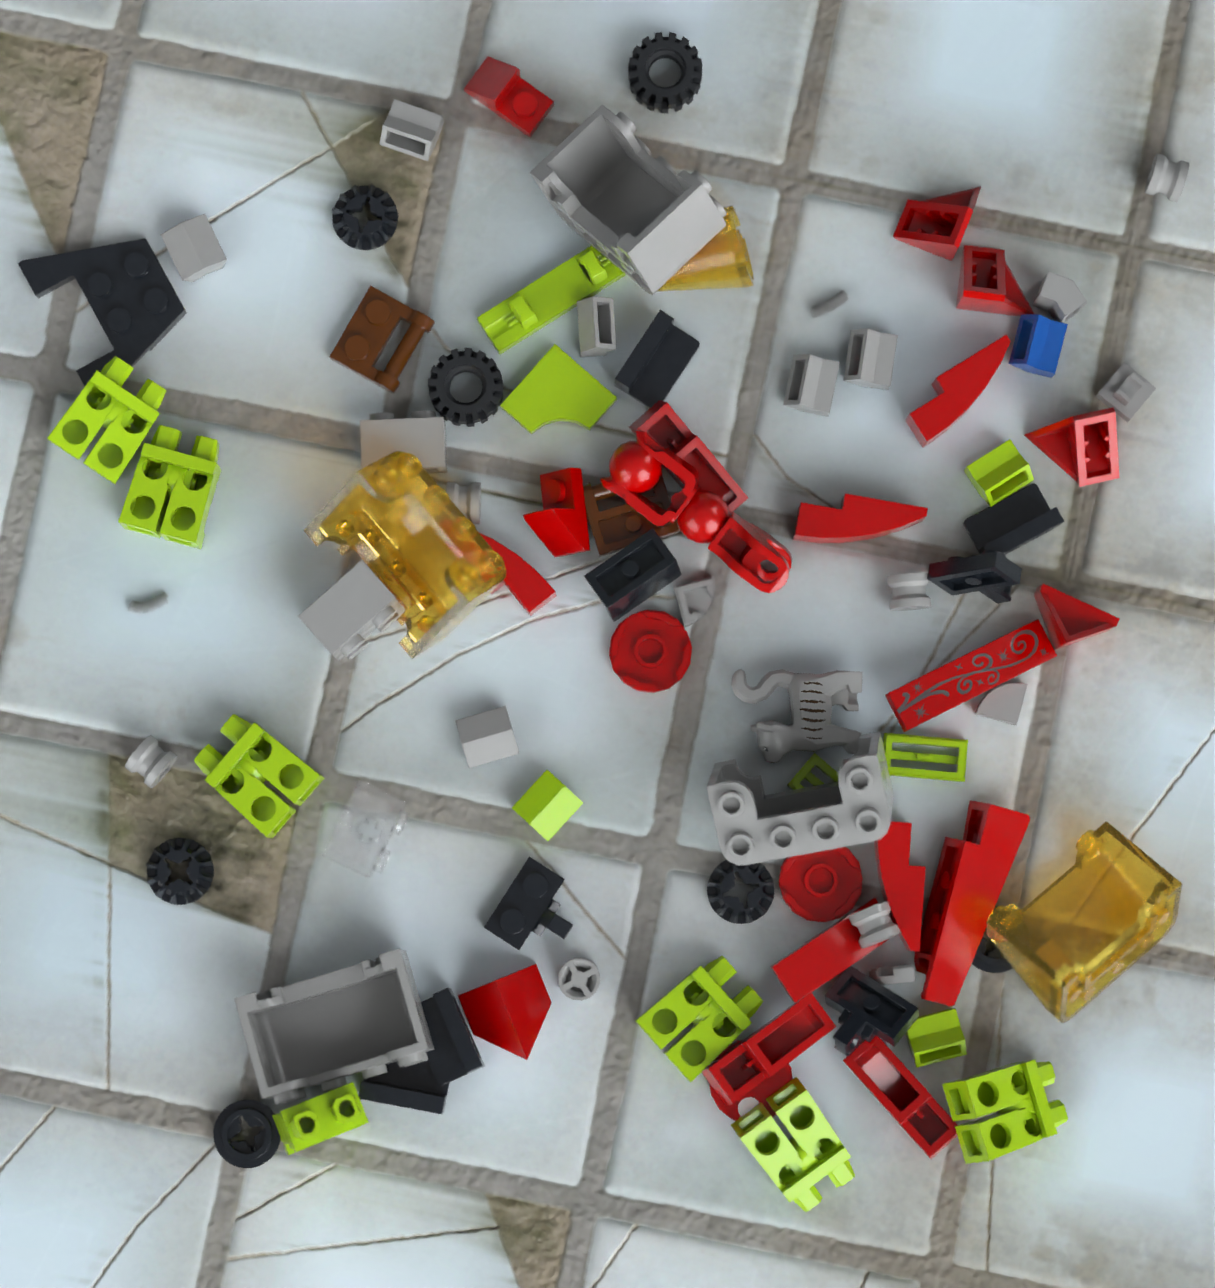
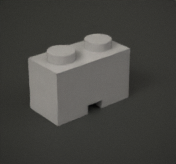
M415 411L411 413V418L394 419V413H372L369 415L370 420H360L361 470L365 476L398 475V466H412L414 474L448 473L446 423L444 417H436L435 411Z

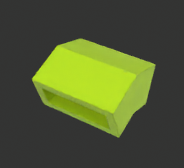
M1011 439L974 461L963 470L976 491L990 507L1034 480L1029 463L1021 456Z
M546 770L513 805L512 809L544 839L549 841L579 809L583 802L550 771Z
M956 1008L919 1016L905 1033L916 1068L967 1055L966 1041Z

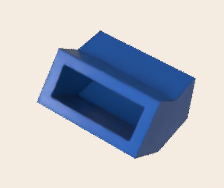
M1021 314L1009 364L1029 373L1052 378L1056 373L1068 324L1048 319L1040 314Z

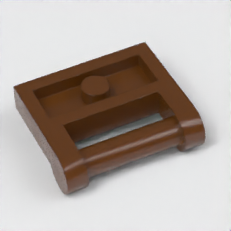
M370 285L329 357L332 361L394 394L400 384L398 381L400 374L425 332L429 333L435 321ZM402 319L409 323L410 326L384 371H380L374 368Z
M661 474L658 483L652 488L654 496L647 497V499L660 508L667 509L671 502ZM590 482L583 484L586 514L599 557L622 550L652 528L660 538L679 533L676 520L674 523L669 521L664 526H656L628 504L599 512L596 501L610 498L617 494L604 488L602 483L592 486Z

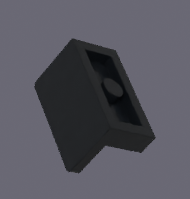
M660 310L615 377V386L643 405L651 408L659 400H665L700 346L699 341L674 326V318Z
M1033 483L1006 497L994 506L988 507L965 519L963 525L979 554L985 550H995L1006 555L1059 527L1064 522V519L1057 507L1050 509L1039 487Z
M652 528L584 575V577L605 606L611 619L617 621L680 577L681 571L675 557Z
M443 989L433 994V997L422 1001V1008L434 1046V1050L427 1052L429 1059L427 1062L436 1083L439 1086H443L485 1067L452 989Z
M398 1061L386 1064L387 1073L361 1081L360 1099L437 1114H443L445 1110L449 1083L439 1086L427 1061L407 1067H399Z

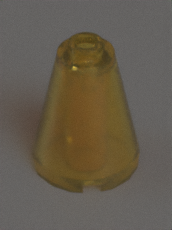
M733 205L724 207L727 213L723 217L726 227L656 292L733 289L754 286V275L747 244L740 230L736 229L741 224Z

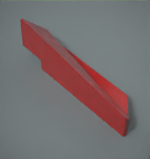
M970 800L963 840L945 837L921 929L920 952L916 951L914 956L916 971L926 976L921 999L947 1006L955 1005L1029 825V815L997 805Z

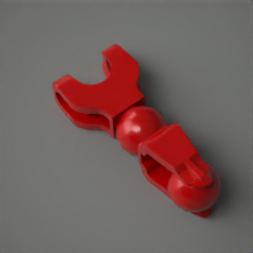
M635 430L636 441L623 443L613 452L609 460L610 476L600 478L604 488L625 499L628 505L656 526H664L669 521L674 523L677 519L679 529L687 539L696 543L709 544L708 549L722 559L738 576L758 590L765 593H773L780 590L786 584L792 566L790 551L767 532L744 520L735 512H732L730 515L727 504L719 495L710 491H697L700 486L697 484L699 474L696 468L668 448H663L643 430ZM662 464L685 482L683 489L672 495L671 505L667 509L660 508L640 494L649 491L658 483L662 474ZM769 560L778 569L774 571L766 570L761 565V562Z

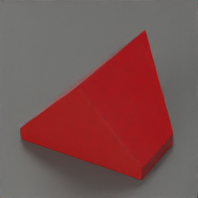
M981 187L922 201L907 199L893 237L898 241L952 261L972 216Z
M964 245L956 309L1021 317V314H1035L1005 261V250Z
M1114 407L1072 416L1024 434L1027 439L1072 477L1079 487L1120 478L1116 411Z
M1044 583L1037 587L1034 594L1054 650L1109 631L1116 627L1120 620L1118 617Z
M536 964L458 995L473 1035L525 1060L528 1059L552 1003Z

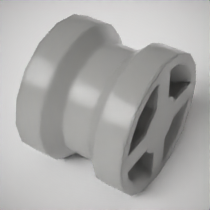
M1157 153L1148 174L1144 193L1149 195L1161 193L1166 195L1168 200L1178 202L1188 175L1189 162L1181 160L1174 163L1168 161L1165 155Z
M447 481L445 520L455 523L458 519H467L471 524H480L481 482H472L469 486H459L456 482Z
M902 573L887 576L888 586L892 588L893 598L889 601L890 610L906 611L930 608L931 598L926 595V585L929 583L927 579L928 573Z
M150 735L132 753L125 764V768L131 773L138 772L144 777V783L152 789L169 772L178 756L172 751L161 749L158 740Z
M888 901L873 905L849 916L851 924L858 927L860 932L859 943L862 949L901 933L898 924L891 921L889 916L891 907Z
M574 958L562 966L558 974V984L566 997L573 1000H585L596 993L600 985V974L592 961L585 958Z

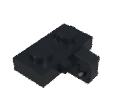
M985 550L980 555L969 557L953 556L948 558L947 561L929 564L927 579L952 596L979 591L998 604L1011 601L1012 585L1020 584L1022 568L1007 559L1006 555L1002 552Z
M529 857L484 928L517 950L521 949L531 932L541 936L546 928L565 939L573 924L556 914L561 904L553 900L565 879Z
M852 966L844 971L825 994L826 1004L841 1013L838 1023L842 1026L833 1036L835 1040L834 1047L848 1057L861 1044L862 1039L870 1042L874 1039L875 1035L895 1047L919 1017L918 1007Z

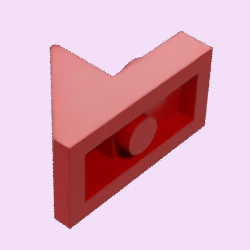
M487 56L464 87L466 93L529 138L554 106L552 99L520 77V69Z
M570 467L541 474L540 484L543 510L524 514V520L554 557L590 551L581 468Z

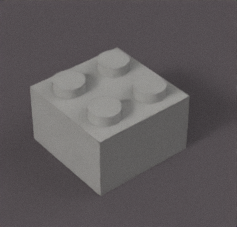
M361 560L298 617L337 660L340 661L344 657L351 660L368 645L365 638L376 628L383 632L398 619L399 615L396 610L401 607V604Z

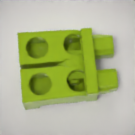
M117 356L108 362L101 372L96 370L47 437V440L79 460L100 428H104L105 431L91 449L83 464L113 484H116L160 413L157 409L161 405L166 393L164 388L147 378L136 396L122 388V385L134 368Z
M159 425L151 444H143L141 458L137 464L118 522L124 529L156 538H161L162 536L167 541L201 550L207 517L221 473V468L217 464L220 444L215 439L197 435L191 455L177 452L182 432L175 428Z
M233 714L220 730L235 744L224 757L212 745L208 744L194 758V761L202 772L207 775L205 781L264 836L273 839L297 810L264 783L265 780H268L294 804L301 806L325 778L255 722L251 724Z
M723 956L711 961L704 968L698 966L653 1006L634 1020L661 1050L692 1022L694 1026L664 1052L667 1058L689 1082H692L752 1024L749 1019L764 1002L749 985L732 999L722 990L721 986L737 973Z
M1034 1059L1010 1063L977 1075L942 1084L953 1121L979 1118L997 1111V1113L955 1126L966 1164L988 1162L1040 1141L1043 1138L1058 1134L1056 1127L1066 1122L1068 1116L1064 1104L1059 1099L1048 1101L1044 1086L1053 1084L1056 1078L1051 1062H1036Z
M795 1077L766 1098L769 1105L792 1135L790 1139H787L762 1103L732 1123L731 1127L789 1203L793 1200L805 1212H808L818 1205L823 1198L814 1184L828 1175L837 1188L844 1186L852 1180L855 1174L848 1160L851 1158L850 1154L807 1089Z
M354 1082L272 1115L287 1155L369 1123Z

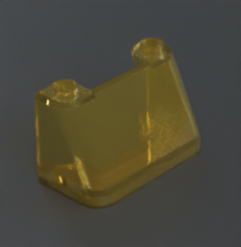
M1107 821L1095 831L1088 830L1081 836L1076 844L1078 852L1075 865L1023 909H1020L1016 904L1006 907L1001 905L990 914L986 922L987 937L1045 1009L1060 1023H1065L1072 1019L1160 942L1172 929L1178 916L1182 883Z

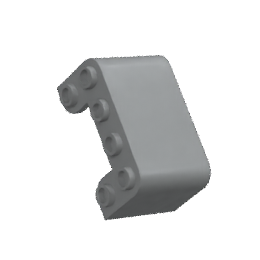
M601 105L544 158L530 174L554 210L572 230L646 292L653 295L726 227L723 217L727 213L723 206L714 197L709 195L712 187L698 171L695 170L690 174L686 170H682L676 176L674 168L662 156L654 159L648 147L638 137L633 135L637 128L624 113L619 112L615 115L604 105Z
M881 732L859 735L858 750L851 758L843 759V765L838 774V782L765 795L761 775L754 777L745 775L738 769L736 759L715 763L706 787L723 856L733 864L750 865L881 839L890 827L893 806V789Z
M402 949L380 954L375 962L368 959L360 964L284 987L270 989L271 993L270 991L258 994L253 992L234 998L262 1099L274 1098L275 1104H285L307 1097L305 1089L321 1084L323 1092L347 1084L346 1076L361 1072L363 1079L387 1073L386 1064L398 1061L399 1067H407L429 1060L427 1052L434 1050L408 955Z

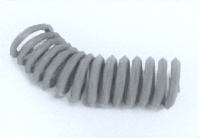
M841 290V292L834 295V297L832 296L830 300L823 302V304L812 306L810 309L811 316L813 318L825 315V312L828 314V311L831 312V310L841 306V304L849 299L846 292Z
M163 592L158 597L155 596V598L145 602L132 600L128 611L141 614L143 610L145 614V608L146 612L149 613V607L152 612L155 608H160V605L168 604V595Z

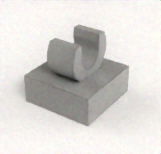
M1124 362L1098 392L1096 397L1109 408L1114 407L1116 414L1128 422L1156 388Z

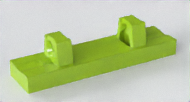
M589 246L477 317V321L499 355L575 308L577 301L594 296L626 274L593 246ZM580 265H583L586 268L590 276L591 282L586 277Z

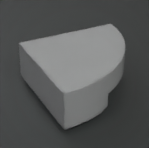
M714 576L673 587L684 627L699 621L709 610L715 593Z
M1009 683L995 688L981 700L975 715L1017 725L1028 684Z
M911 964L873 968L869 971V977L881 985L916 981L914 966Z

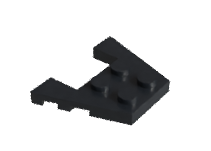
M146 238L33 258L18 263L38 299L76 279L112 344L113 351L76 370L84 386H86L96 370L101 372L104 366L115 356L133 367L187 313Z

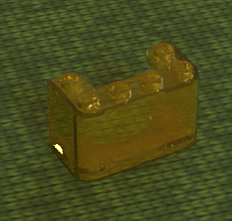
M402 451L392 452L357 471L303 530L316 546L321 545L326 540L341 545L337 550L342 556L354 549L380 581L396 597L406 610L397 619L401 626L405 624L407 626V634L399 644L412 659L446 638L506 577V568L502 557L478 533L475 525L461 513L450 500L447 492L438 486L422 467L419 459L413 454Z

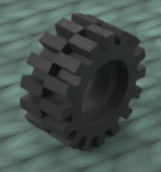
M662 32L655 33V38L651 40L647 36L642 40L640 47L636 45L633 50V56L629 59L628 81L630 82V90L632 94H636V100L641 105L643 102L646 103L647 109L653 112L655 108L661 109V113H668V109L674 108L675 112L682 110V105L685 103L689 105L693 101L694 95L698 94L700 89L702 60L698 58V50L695 46L691 48L689 40L684 36L681 40L677 39L676 33L669 32V37H662ZM659 59H671L679 65L681 77L673 86L660 87L651 80L649 69Z
M465 348V351L454 349L451 350L450 355L446 357L442 355L438 359L439 363L436 366L433 365L430 371L431 377L428 378L429 396L435 410L440 413L441 417H444V420H450L453 422V425L457 426L467 424V427L475 426L474 423L481 421V424L488 421V417L491 414L495 415L498 411L499 403H502L503 379L495 361L492 358L486 357V353L480 350L474 352L472 348ZM463 372L475 374L482 382L480 396L469 403L457 401L450 393L451 381L456 375Z

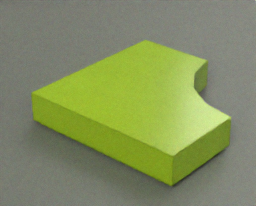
M554 344L503 401L500 407L531 435L542 426L558 421L577 423L590 431L617 401V397Z

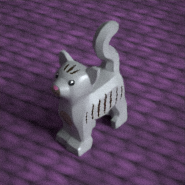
M739 669L733 674L731 683L733 692L743 702L755 704L766 700L779 686L788 691L791 711V723L789 725L770 720L757 722L750 726L751 731L757 734L758 747L762 751L766 762L777 763L785 754L792 750L815 752L833 746H842L849 754L857 752L859 735L861 733L831 724L832 706L842 705L845 711H859L857 693L862 692V672L836 670L823 674L793 673L781 669L769 671L755 687H750L747 684L744 670Z

